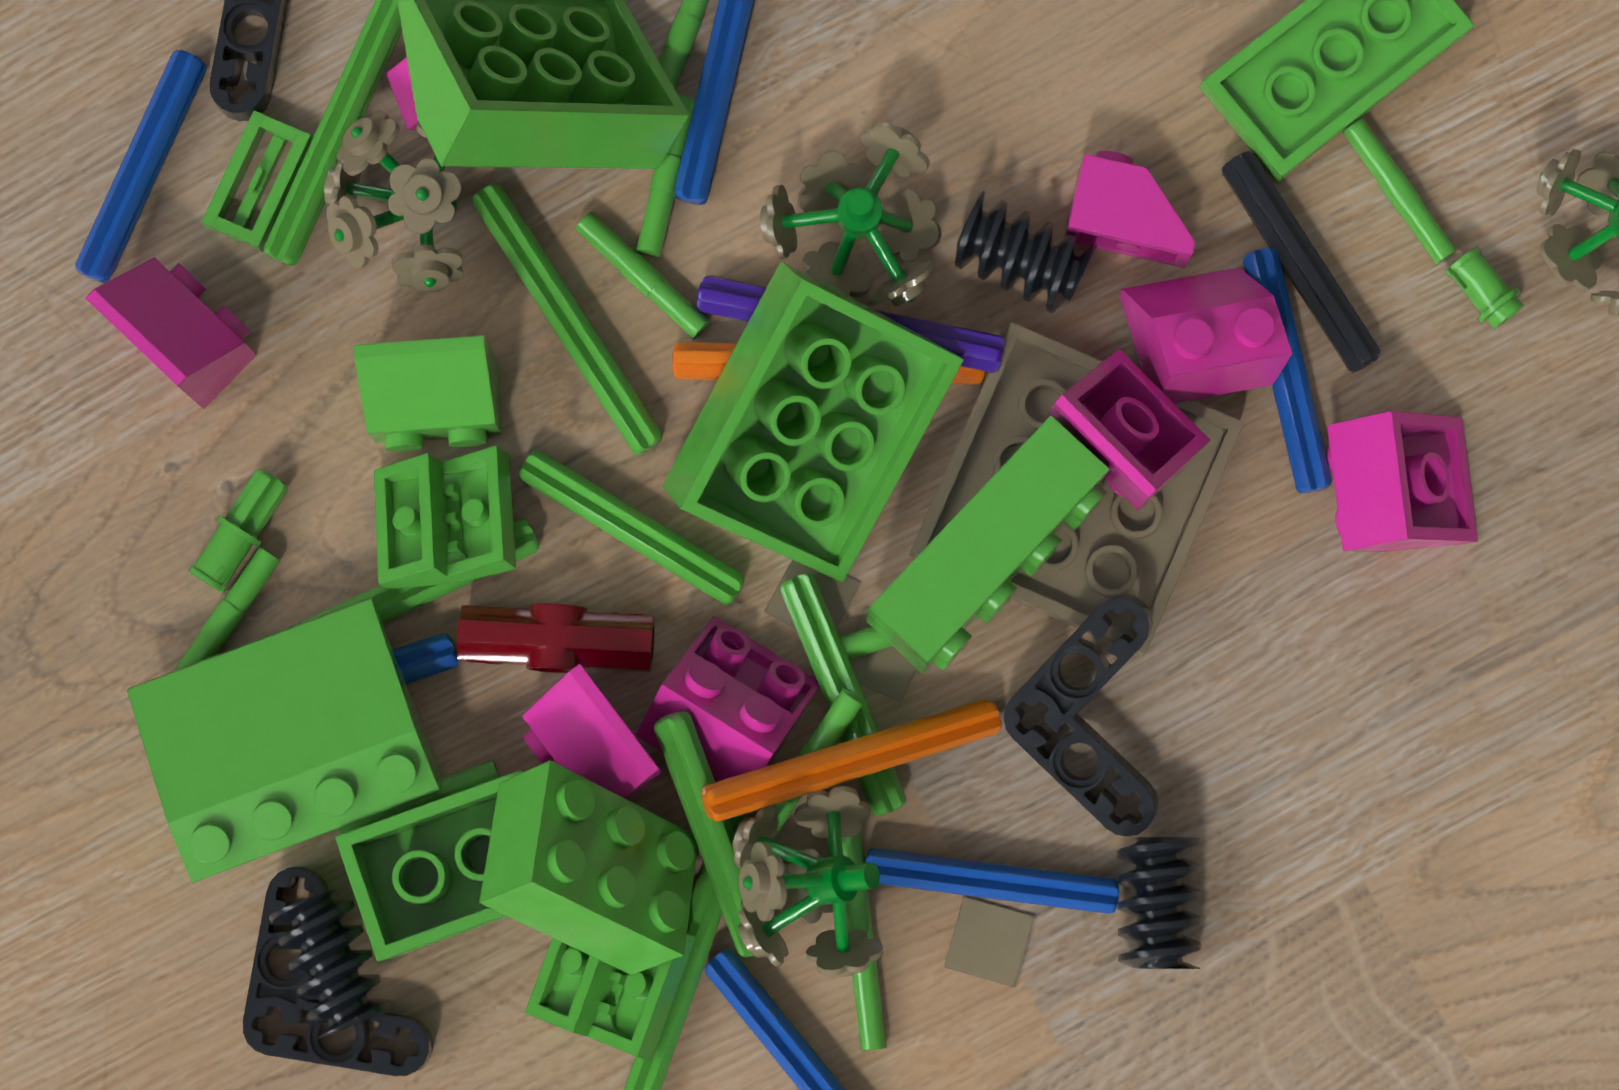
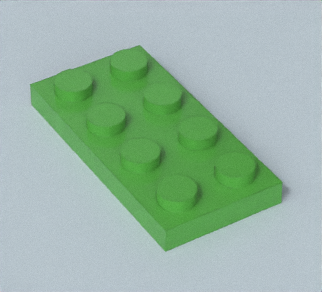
M1305 0L1202 80L1199 88L1274 179L1280 182L1465 37L1475 25L1454 0Z

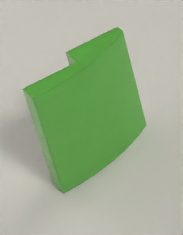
M495 445L444 462H440L431 454L425 453L374 470L378 584L385 589L433 586L482 578L516 569L509 454Z
M687 934L684 956L633 975L552 938L525 1013L572 1033L592 1038L635 1057L652 1061L696 937Z

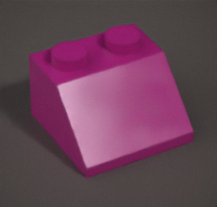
M153 257L98 286L85 297L134 346L203 409L256 356L243 341L251 331L225 306H222L215 314L198 298L206 289L179 263L169 272Z
M1240 267L1124 288L1119 293L1142 371L1174 404L1273 385L1292 355L1274 296Z
M1120 349L1063 393L1054 403L1048 418L1052 416L1110 469L1105 476L1109 486L1115 493L1126 498L1138 511L1162 490L1210 441Z
M1388 411L1327 425L1330 445L1328 449V463L1334 477L1337 501L1335 522L1341 536L1343 551L1379 553L1478 542L1462 417Z
M581 664L570 670L522 716L531 728L522 737L542 764L549 760H555L557 764L630 802L665 777Z

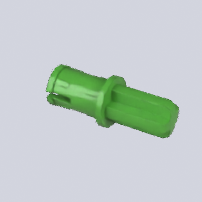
M260 469L256 471L226 517L223 518L218 515L216 521L220 523L219 527L188 572L221 593H224L226 585L251 547L255 545L259 548L262 544L257 538L287 494L288 487L285 483L267 471Z

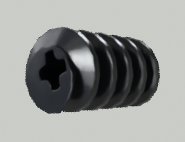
M983 190L957 241L955 267L963 269L975 257H978L977 274L978 278L982 280L987 279L999 267L1002 269L1000 286L1005 291L1010 290L1022 278L1025 280L1023 299L1028 302L1032 301L1041 291L1047 290L1046 311L1050 313L1055 312L1066 300L1070 302L1097 245L1092 244L1080 256L1075 255L1076 235L1071 232L1061 242L1054 245L1052 244L1053 224L1048 221L1033 235L1029 233L1030 213L1027 211L1022 212L1010 224L1006 222L1008 202L1001 200L987 213L983 211L985 191Z
M1136 837V843L1117 850V857L1119 859L1136 865L1135 870L1118 876V884L1136 891V896L1118 902V910L1137 917V922L1118 929V936L1137 943V948L1118 955V962L1138 969H1201L1183 961V956L1201 950V942L1183 935V930L1201 923V916L1182 909V904L1201 897L1200 889L1182 883L1183 877L1200 871V863L1182 857V851L1199 845L1200 838Z
M337 889L296 902L271 913L269 916V920L273 925H292L293 927L280 938L278 945L282 950H301L302 952L289 963L287 969L289 974L311 976L296 991L298 999L301 1000L319 999L320 1001L305 1016L307 1024H328L329 1028L317 1039L379 1016L391 1006L389 999H369L367 996L382 981L380 974H359L358 969L373 954L371 950L350 949L349 944L364 932L362 925L341 924L340 919L352 910L355 904L353 900H333L331 894Z

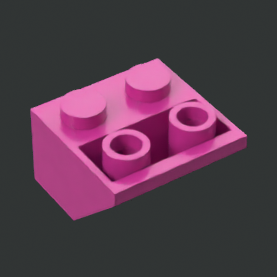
M713 616L662 683L635 735L661 751L654 732V724L668 714L686 711L691 716L715 782L770 766L820 686L817 679L802 671L794 663L786 661L749 638L741 630Z

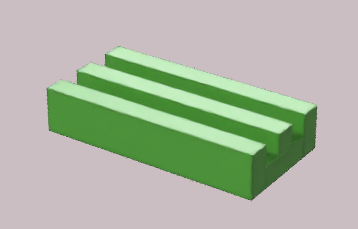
M253 111L201 221L204 227L213 232L225 234L228 238L239 243H246L251 248L263 253L264 245L313 139L312 136L257 111ZM265 131L273 134V137L251 180L233 222L224 219ZM287 141L293 143L251 231L247 229L248 224Z

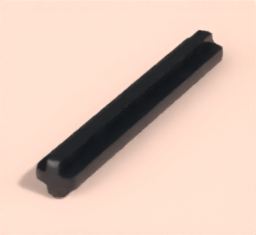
M1246 151L1230 159L1222 167V175L1269 248H1275L1278 251L1282 268L1347 369L1355 373L1374 363L1381 356V349L1255 154L1251 151Z

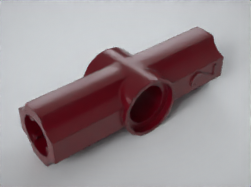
M536 603L531 604L530 609L461 605L457 629L458 660L493 665H526L528 670L551 673H568L578 664H581L583 668L651 672L654 655L655 618L654 616L644 614L587 612L585 607L567 604Z

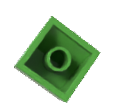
M484 335L353 345L367 433L376 444L385 443L386 451L409 452L421 450L424 448L423 440L448 438L449 446L475 447L487 444V435L502 434L498 364Z

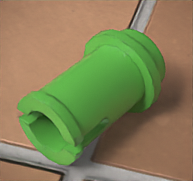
M1478 246L1463 255L1445 271L1448 277L1455 281L1481 313L1477 320L1481 324L1487 321L1494 330L1524 307L1523 303L1518 299V296L1521 294L1519 288L1516 287L1513 290L1509 288L1481 254Z

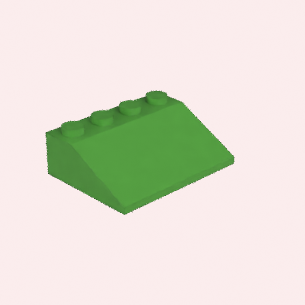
M397 0L417 119L441 166L658 169L689 117L686 108L624 0Z
M781 261L662 487L680 509L843 583L964 359L840 290Z
M372 597L127 689L167 824L192 883L440 789L441 770Z

